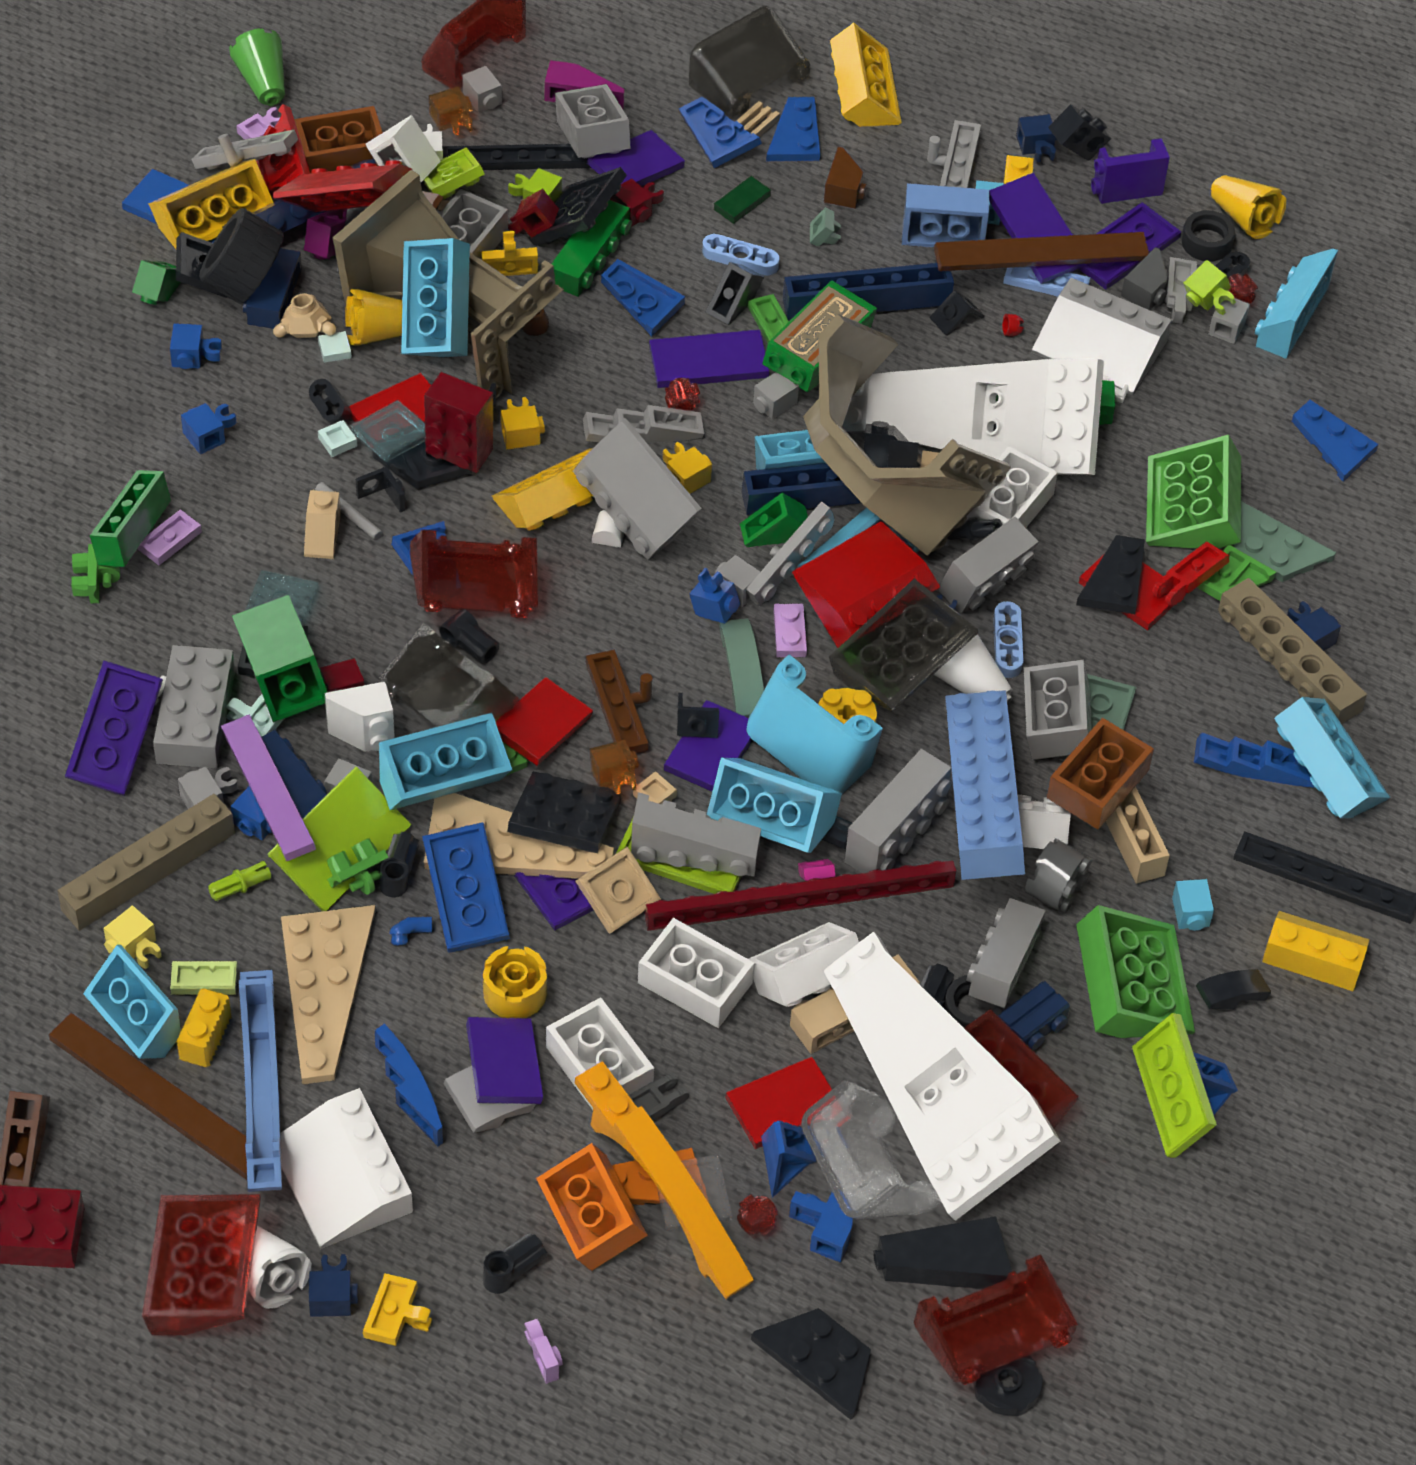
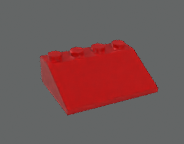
M397 160L386 161L383 166H377L374 163L360 164V168L353 169L351 166H337L336 171H328L322 168L312 169L310 174H301L273 192V198L313 212L368 207L413 169L402 165V161Z
M882 521L792 571L793 576L837 648L914 605L940 588L926 562Z

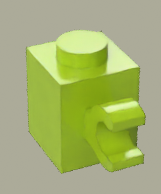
M540 168L536 170L530 179L522 174H516L515 184H508V193L513 196L523 195V199L543 188L551 200L555 202L562 193V177Z
M1208 260L1183 282L1187 292L1186 298L1196 307L1201 305L1208 311L1214 305L1216 311L1224 315L1226 313L1225 309L1220 304L1226 300L1230 301L1233 305L1236 303L1233 294L1228 291L1231 287L1227 275Z

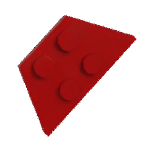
M282 104L278 109L282 115L276 126L272 127L269 125L264 135L295 129L298 140L287 154L282 156H276L275 153L269 154L265 158L256 161L271 197L273 192L299 175L310 174L292 110L285 104Z

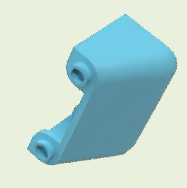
M788 655L776 667L747 723V733L753 741L801 779L843 794L872 766L883 728L864 715L853 716L844 724L798 689L805 681L806 671L800 662L791 655Z

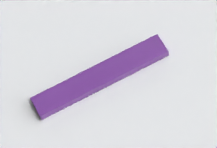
M250 714L222 725L223 734L286 861L316 850L315 844Z

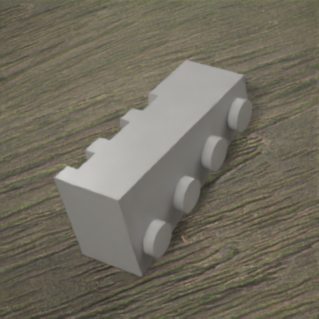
M638 792L632 822L631 853L635 859L643 862L666 863L675 867L687 866L700 868L704 871L728 872L737 876H755L761 828L725 817L720 818L718 821L713 820L706 812L697 809L689 813L676 809V803L664 800L662 804L648 801L649 795Z

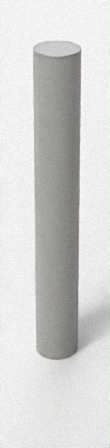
M323 482L319 483L315 488L316 491L334 492ZM340 497V510L342 514L375 541L382 537L383 532Z

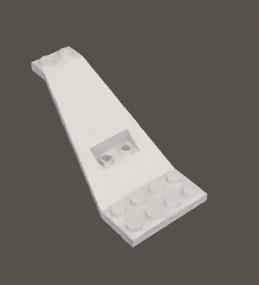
M1043 359L874 373L852 396L843 423V429L846 432H865L866 424H872L874 421H883L889 425L896 426L909 442H917L922 445L943 449L954 439L960 445L998 459L1004 450L1010 446L1057 471V475H1095L1104 360Z
M872 932L823 970L920 1163L947 1213L955 1221L1060 1142L1059 1137L1037 1100L891 957L881 938L875 932Z

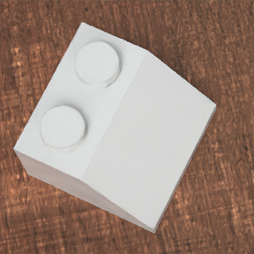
M385 682L325 693L327 729L329 734L365 752L371 750L379 751L380 742L394 738L393 708Z

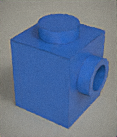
M248 786L231 805L233 823L245 835H253L263 840L272 831L250 786Z

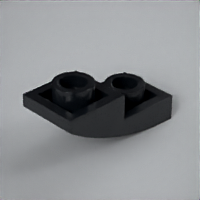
M1258 969L1238 970L1215 975L1199 981L1196 985L1209 1009H1235L1240 1000L1266 1001L1271 994L1270 988Z

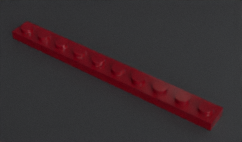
M953 860L945 862L934 861L929 864L917 866L904 865L889 870L876 869L861 874H842L838 877L825 879L813 878L797 883L784 882L776 886L762 888L750 887L741 891H721L712 895H693L684 899L670 901L658 900L646 904L645 922L647 931L665 929L673 918L685 925H693L954 887L956 868Z

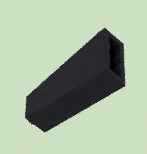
M996 1216L879 1236L878 1249L873 1251L875 1267L877 1270L882 1269L885 1281L997 1291L1010 1290L1013 1272Z

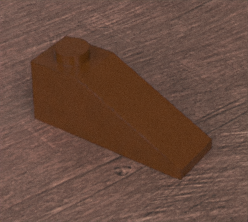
M15 1091L9 1092L0 1151V1185L31 1187L46 1129L50 1096Z

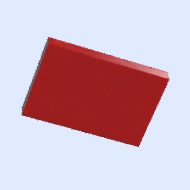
M419 373L350 405V417L374 447L400 440L425 428L424 395L431 384L422 373Z
M1103 556L1079 577L1078 583L1083 587L1086 585ZM1142 562L1135 614H1123L1148 631L1173 606L1166 603L1165 597L1167 594L1159 598L1153 594L1152 591L1155 583L1163 576Z
M545 677L495 722L502 742L538 766L591 718L593 710Z
M813 1057L728 1091L725 1097L755 1149L763 1146L761 1136L776 1121L780 1120L801 1128H807L842 1113L841 1103Z

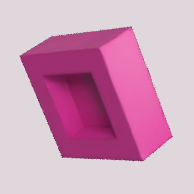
M829 859L798 863L799 876L805 881L813 878L825 879L835 877V867Z

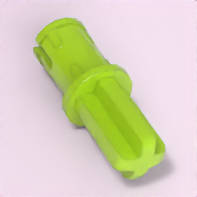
M260 861L258 864L241 871L235 869L232 875L215 881L208 886L210 896L215 901H219L237 892L246 893L247 888L271 879L269 867L264 869L267 864L265 861Z

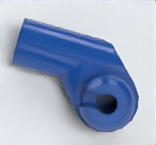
M408 917L391 927L389 933L392 934L391 943L393 945H406L408 942L407 937L410 933H431L432 917Z

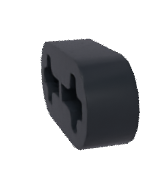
M1235 251L1227 254L1215 266L1227 275L1230 287L1232 288L1248 273L1250 259L1246 254Z
M322 378L314 381L309 388V397L322 417L331 425L342 420L346 423L351 416V410L338 389L327 379ZM323 390L328 396L326 399L322 398L321 392ZM334 406L338 408V414L336 416L334 411L332 410V407Z

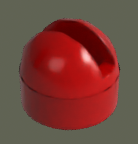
M1004 315L1002 322L1004 336H1018L1022 333L1024 327L1020 326V324H1023L1024 320L1019 315Z

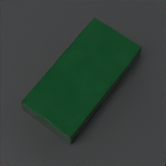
M750 176L714 203V210L734 224L771 196V189Z

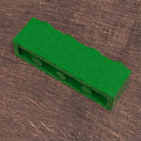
M609 200V206L596 217V223L590 230L586 232L579 231L571 236L552 262L555 284L564 289V292L579 297L584 288L588 289L591 286L597 270L601 271L604 268L607 256L616 251L620 238L623 235L626 236L631 229L632 221L629 220V207Z
M137 470L90 534L98 565L125 567L171 502L164 471Z

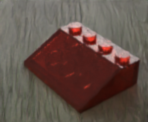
M260 1194L161 1195L142 1317L151 1335H188L245 1318L261 1202Z

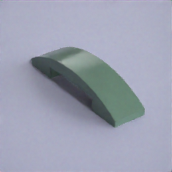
M748 618L727 620L725 624L719 622L722 644L725 647L732 683L735 713L748 718L764 691L752 626Z

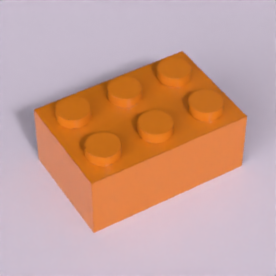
M593 1143L536 1178L576 1259L591 1271L648 1236L607 1155Z

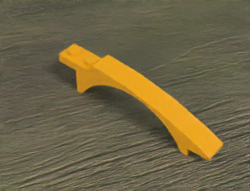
M603 1061L575 1077L576 1086L593 1107L591 1127L596 1133L604 1134L619 1143L651 1177L677 1217L689 1241L702 1275L705 1278L710 1277L725 1299L753 1283L752 1275L712 1207L642 1106L637 1107Z

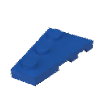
M700 97L679 108L682 118L713 168L762 144L759 136L749 133L742 124L728 118L721 109L704 97Z
M788 97L768 149L766 161H820L815 97Z
M1309 400L1293 414V424L1310 444H1314L1323 454L1322 458L1327 464H1331L1338 472L1337 476L1342 481H1345L1377 451L1378 444L1312 400Z

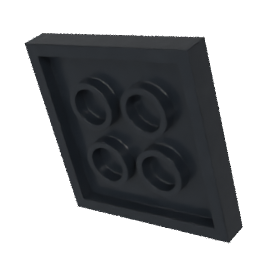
M619 167L567 185L554 202L559 211L553 226L532 238L529 236L528 239L533 245L537 246L543 243L550 244L561 237L568 238L579 231L586 232L590 230L596 223V217L609 206L608 201L622 188L621 183L627 174Z
M533 771L509 819L507 832L598 854L619 807L622 792L611 790L608 787H598L582 783L578 780H568L552 776L548 773Z

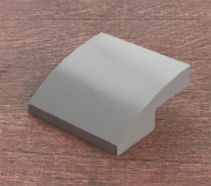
M472 1066L446 1078L443 1083L473 1133L497 1128L502 1125L505 1118L533 1111L536 1105L477 1103Z

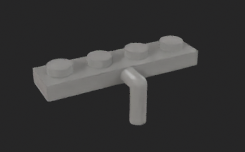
M955 120L947 156L939 154L940 138L938 136L930 137L927 161L930 164L944 166L940 186L968 188L981 124Z
M295 129L231 142L228 134H223L218 137L220 145L203 148L192 158L195 169L207 167L208 170H211L224 163L234 167L245 159L252 158L257 161L274 153L276 156H282L291 151V147L298 140Z
M821 501L782 548L776 545L771 549L770 556L773 558L746 588L752 602L760 607L765 601H769L775 595L778 585L792 575V571L798 568L803 557H807L812 552L816 541L831 530L835 519L829 506Z

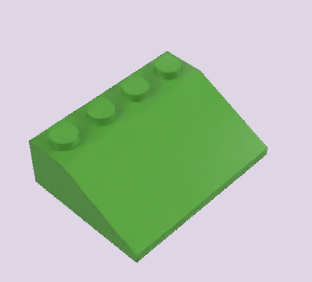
M1229 435L1148 456L1146 543L1148 546L1198 548L1207 541L1215 547L1221 548L1228 546V544L1241 543V455Z
M1097 905L1076 924L1095 1032L1119 1038L1144 1037L1171 1013L1181 1014L1187 1035L1195 1032L1174 925Z

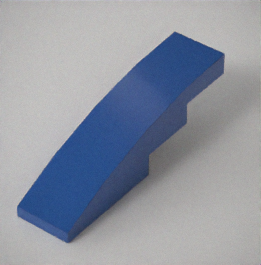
M1201 733L1196 740L1194 763L1241 777L1315 788L1310 780L1312 775L1306 766H1302L1294 756L1295 750L1268 740L1263 746H1259L1238 737H1234L1230 742L1205 733Z
M384 1023L374 1030L375 1046L386 1057V1076L397 1086L395 1087L396 1104L438 1147L443 1143V1133L432 1094L421 1071L405 1046Z

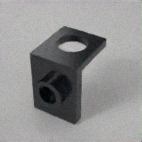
M954 290L930 316V319L948 336L970 312L981 319L985 315L969 298Z
M387 466L355 479L356 496L358 499L385 489L399 512L405 511L404 486L399 478H394ZM372 479L377 480L373 487L363 489L368 481Z
M678 693L677 736L717 738L719 708L683 707V693Z

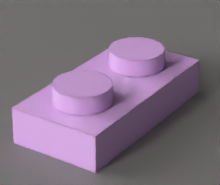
M180 509L150 532L140 544L138 550L157 565H161L202 532L201 525Z
M774 604L776 657H787L788 655L792 657H806L807 647L803 604Z

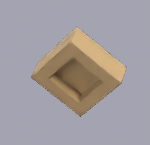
M656 771L633 788V796L635 798L638 797L639 792L649 795L648 801L662 804L664 800L672 801L677 797V789Z

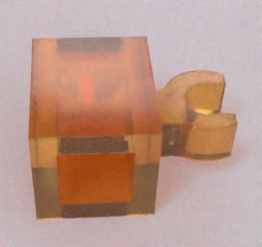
M459 87L429 95V114L439 131L452 128L456 136L460 135V126L467 127L469 132L473 131V122L469 117V111H472V104L467 95L464 96Z
M625 740L590 748L591 771L599 787H613L616 794H621V785L625 784L630 785L632 790L637 789L635 769L639 768L638 758L634 750L630 751Z

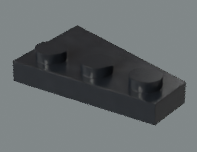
M1116 535L1078 596L1076 605L1135 614L1145 539Z

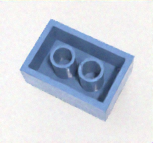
M907 183L902 245L934 247L936 242L985 240L989 215V190Z

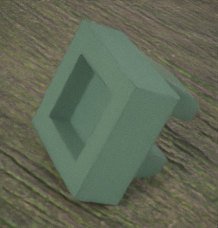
M825 207L810 222L811 244L815 246H820L822 243L834 245L841 238V235L836 234L841 225L834 220V211Z

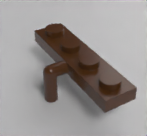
M615 649L587 655L586 666L618 756L647 751L648 741L635 705L651 700L652 675L648 673L642 674L640 677V691L630 693Z

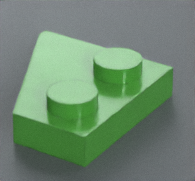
M1228 544L1223 552L1229 555V563L1197 588L1220 601L1223 592L1247 578H1250L1258 587L1272 582L1275 579L1276 571Z

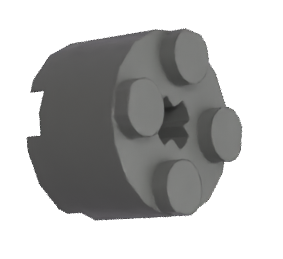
M1055 838L1054 842L1050 841L1037 859L1035 863L1037 866L1034 874L1035 879L1028 878L1025 893L1056 910L1066 913L1073 903L1074 896L1072 894L1075 889L1079 888L1081 890L1089 878L1090 873L1087 870L1092 863V858Z

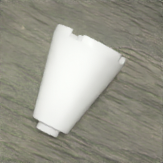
M973 628L970 631L968 629L948 644L945 648L946 652L942 657L943 660L937 657L930 667V671L935 676L962 693L970 694L991 690H1006L1007 704L1012 699L1009 695L1012 692L1010 684Z
M248 1220L235 1222L228 1228L224 1243L253 1299L266 1309L277 1308L293 1299L289 1294L297 1287L302 1290L307 1284L312 1263L302 1250Z

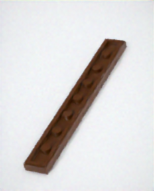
M1144 232L936 242L934 245L939 271L1142 261L1149 254Z
M70 1013L49 1034L50 1041L247 1180L246 1136L74 1014Z

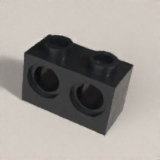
M1071 104L1048 127L1061 145L1087 161L1091 160L1099 152V148H1103L1111 140V137L1105 131L1107 125L1099 117L1093 118L1085 108L1082 107L1079 110Z

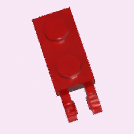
M1206 541L1169 569L1166 575L1155 583L1152 592L1158 598L1167 594L1165 597L1166 603L1175 606L1184 599L1186 593L1189 594L1229 563V555Z

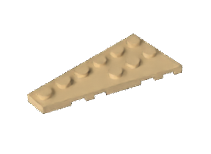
M457 793L434 798L428 835L483 822L495 874L515 875V873L521 872L525 876H539L541 874L552 875L558 878L578 879L614 855V848L604 844L601 845L597 854L509 833L507 829L512 812ZM425 853L424 867L425 869H429L428 860Z
M376 905L281 917L302 1084L335 1080L343 1041L350 1020V1012L363 966L366 946L369 942L370 930L376 913Z

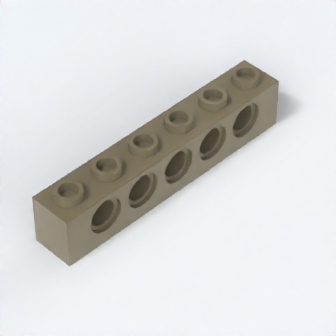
M1250 578L1222 593L1218 608L1222 619L1228 623L1230 622L1239 631L1242 639L1250 642L1258 650L1261 658L1269 661L1278 670L1281 678L1289 681L1298 690L1301 697L1325 699L1341 724L1362 712L1367 693Z

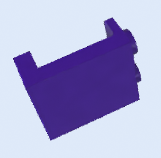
M1162 138L1151 140L1150 151L1147 153L1109 157L1106 148H1099L1098 159L1094 160L1095 177L1091 179V189L1093 194H1097L1101 204L1163 195L1170 156Z

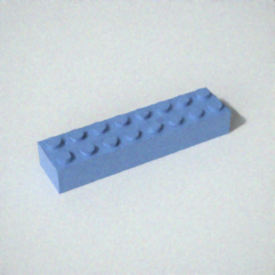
M991 690L970 694L959 693L945 696L961 878L966 880L1025 874L1023 841L1006 690Z

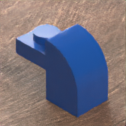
M795 1191L790 1203L789 1217L815 1227L811 1236L810 1251L841 1263L848 1248L853 1219L848 1204L833 1192H831L826 1203L813 1194H803Z

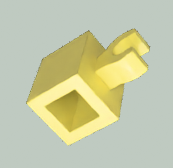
M133 905L104 927L106 940L104 945L110 954L116 945H122L133 959L137 956L138 964L145 969L149 967L148 959L145 955L153 954L158 959L161 958L160 947L154 943L156 941L154 924Z

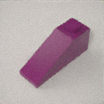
M550 60L545 78L544 101L556 102L555 93L607 84L624 110L625 89L578 64Z
M347 209L326 211L307 219L304 251L313 253L314 257L318 259H330L331 256L336 255L333 237L345 227Z

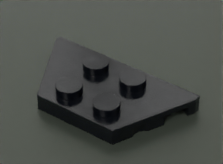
M425 432L372 447L374 459L385 467L387 466L388 469L416 489L472 473L468 469H462L456 464L441 458H435L431 454L426 453Z
M819 1308L756 1330L751 1334V1340L850 1420L854 1417L871 1349Z

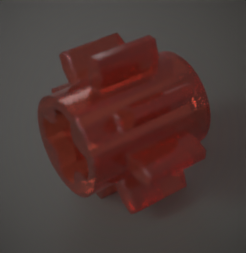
M1247 273L1243 277L1241 274H1234L1228 278L1231 287L1228 291L1233 294L1235 299L1249 304L1255 300L1256 294L1254 291L1258 289V286Z
M676 378L670 382L669 387L665 388V400L668 408L674 406L675 409L692 411L696 403L700 402L697 383L690 384L689 378Z
M750 1194L739 1203L741 1208L738 1210L737 1221L747 1234L753 1235L760 1232L765 1236L776 1227L774 1222L777 1221L775 1217L778 1215V1211L768 1197L762 1195L761 1197L757 1196L754 1198Z

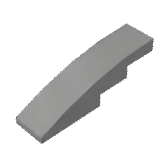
M647 405L644 412L617 408L613 416L586 412L583 418L585 441L600 442L624 418L630 422L646 443L684 441L703 438L704 436L701 412Z

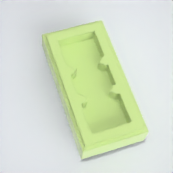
M172 961L171 995H198L202 988L225 995H236L237 961Z

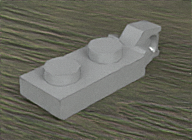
M1169 258L1165 303L1166 307L1173 308L1171 322L1182 324L1186 311H1191L1193 304L1185 296L1187 292L1183 282L1197 270V261Z

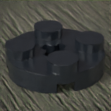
M1000 1348L999 1352H993L990 1355L987 1353L979 1360L974 1373L973 1385L976 1399L987 1409L997 1414L1008 1416H1021L1025 1414L1028 1409L1035 1405L1042 1389L1043 1378L1035 1366L1036 1362L1029 1354L1016 1348ZM1007 1375L1012 1376L1013 1383L1016 1385L1014 1387H1005L999 1381V1378L1005 1379Z

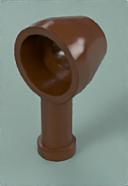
M544 309L522 327L525 333L538 336L548 330L549 319Z

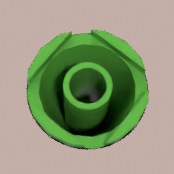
M258 28L239 35L235 39L236 44L233 47L232 45L229 47L230 56L259 102L264 105L274 106L280 103L285 96L282 41L276 31L271 30L272 33H265L264 29Z

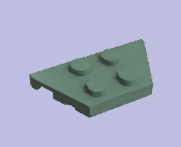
M1241 501V543L1233 544V547L1276 571L1275 579L1284 582L1294 578L1296 574L1313 570L1317 564L1324 561L1330 563L1335 559V551Z

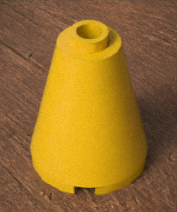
M1227 175L1217 178L1211 186L1212 199L1247 235L1254 239H1262L1271 234L1273 231L1270 228L1274 223L1279 224L1283 218L1287 200L1282 195V191L1276 187Z
M360 289L350 290L353 296L347 297L345 308V326L351 327L352 335H347L350 345L358 346L402 336V300Z

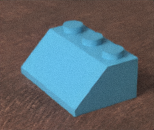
M808 430L754 436L757 470L826 463L814 450Z
M116 945L83 994L139 1059L164 1058L177 1041L181 1032L178 1009L122 945Z

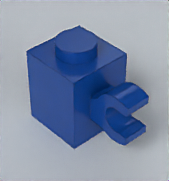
M173 324L170 344L172 367H180L182 369L200 368L202 355L209 361H220L221 339H203L202 325Z
M206 403L181 414L183 434L200 455L224 444V428L232 427L237 423L235 413L225 416L229 414L227 404L219 405L215 410V414Z
M704 568L698 575L699 583L689 593L695 614L699 617L725 624L741 605L735 584L723 580L722 574L718 571L711 577L708 569Z

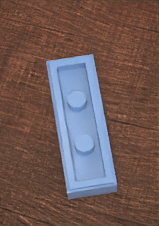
M1030 267L1007 268L1003 283L1059 296L1070 278L1089 285L1091 277L1069 272L1040 284Z

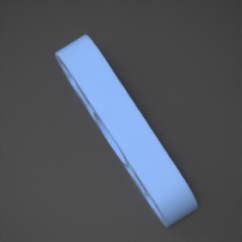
M710 234L703 239L702 253L709 260L726 265L729 262L742 264L758 274L766 276L775 274L779 269V255L772 249L719 234ZM737 252H744L748 256L745 258H737L734 256V254Z
M1006 601L999 603L994 612L995 662L1004 677L1013 678L1021 673L1023 665L1022 618L1020 607L1013 602ZM1004 613L1009 614L1011 618L1010 625H1005ZM1003 636H1011L1016 640V642L1013 644H1005L1000 640V638ZM1007 654H1011L1013 666H1007V662H1005Z

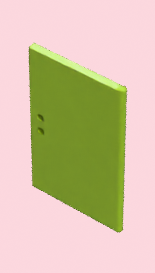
M354 767L302 819L315 844L316 850L286 861L277 844L267 855L321 911H327L350 888L349 883L355 881L354 876L331 888L327 879L333 875L329 869L327 859L345 851L351 864L354 865L359 861L351 847L369 838L378 852L384 849L386 851L390 847L393 834H399L401 831L405 832L412 824L397 809L390 810L385 796L358 767Z

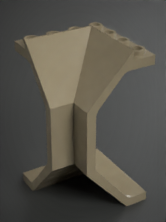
M413 170L406 173L333 237L345 308L347 297L353 296L350 292L351 289H360L396 299H403L404 241L458 239L425 197L421 189L420 175ZM470 252L468 315L481 324L471 333L478 387L488 391L491 384L496 383L497 398L503 389L512 394L508 340L564 289L555 284L554 266L546 260L541 263L542 270L524 286H520Z
M837 314L818 335L819 399L803 416L814 450L865 507L928 556L931 552L945 545L947 537L955 529L962 526L967 519V515L985 501L988 492L1005 479L1006 473L1011 466L1006 462L960 445L952 439L926 467L878 468L842 426L852 396L898 344L892 337Z

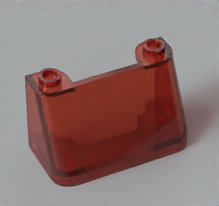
M526 0L475 1L439 31L422 56L423 71L453 91L459 90L463 87V76L461 75L463 73V64L459 61L488 38L499 44L502 42V39L511 38L514 42L518 43L526 37Z
M421 530L410 541V559L417 602L419 606L424 607V611L439 612L442 609H466L469 611L510 613L511 617L524 618L528 616L529 612L534 611L538 607L537 538L522 537L521 544H510V540H504L501 544L452 541L447 540V536L443 535L436 539V531Z
M1041 1254L1026 1260L1027 1270L1018 1274L1015 1271L1010 1272L1007 1280L951 1302L946 1297L939 1304L935 1296L919 1302L914 1326L921 1339L953 1382H961L962 1385L973 1383L983 1373L1051 1346L1056 1349L1061 1348L1072 1341L1071 1336L1076 1331L1078 1324Z

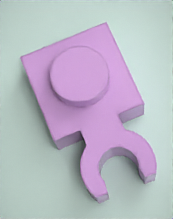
M276 107L270 108L264 117L258 113L237 125V133L243 139L264 136L268 126L275 127L280 117L277 118L278 109Z
M538 1319L524 1323L527 1330L524 1331L526 1339L532 1347L533 1356L545 1383L558 1380L559 1366L563 1365L557 1346L551 1347L547 1337L543 1334Z

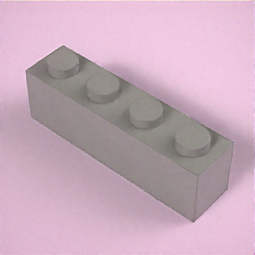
M1012 898L1009 899L1005 909H998L994 920V926L996 927L990 926L986 935L985 944L987 946L981 944L975 961L978 964L972 963L966 979V981L971 982L969 996L1005 1008L1040 934L1046 910Z

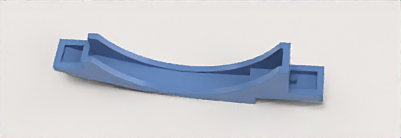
M273 971L240 972L239 993L246 1093L245 1147L248 1192L282 1190Z

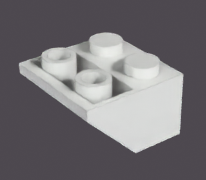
M412 115L366 143L378 166H383L386 161L390 160L402 161V165L412 168L414 172L420 175V182L441 162Z
M1017 795L1023 847L1044 849L1050 841L1054 842L1055 838L1068 844L1070 812L1047 799V797L1044 798L1043 802L1031 801V796Z

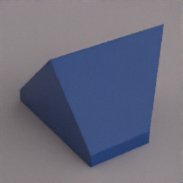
M1193 1052L1213 1115H1215L1229 1096L1238 1090L1225 1063Z
M780 1120L774 1122L761 1136L772 1198L810 1163L816 1162L811 1131Z

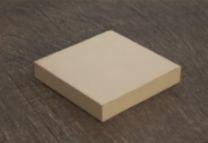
M628 847L575 880L609 934L645 911L646 904L661 900Z

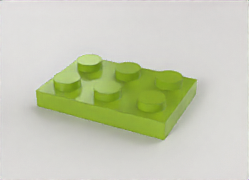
M464 148L440 160L441 162L423 180V183L431 193L439 194L443 199H446L455 194V189L463 185L468 187L476 184L480 180L479 177L485 175L470 151Z

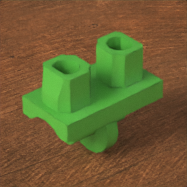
M88 544V553L72 554L73 573H88V576H72L73 596H89L90 604L99 603L100 582L103 583L105 588L111 587L112 583L120 579L119 567L98 565L92 544Z
M368 838L351 847L359 861L358 863L352 865L345 851L327 859L329 869L333 875L327 879L331 888L355 876V881L349 883L352 892L358 889L366 895L374 892V881L380 879V874L377 870L371 873L367 870L389 857L385 849L378 852L372 841Z

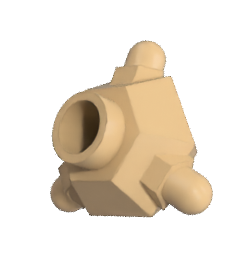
M303 293L292 298L291 304L287 307L280 324L274 327L273 333L278 338L286 334H290L295 338L316 337L322 332L331 336L335 334L336 326L331 323L332 317L322 303L314 295Z

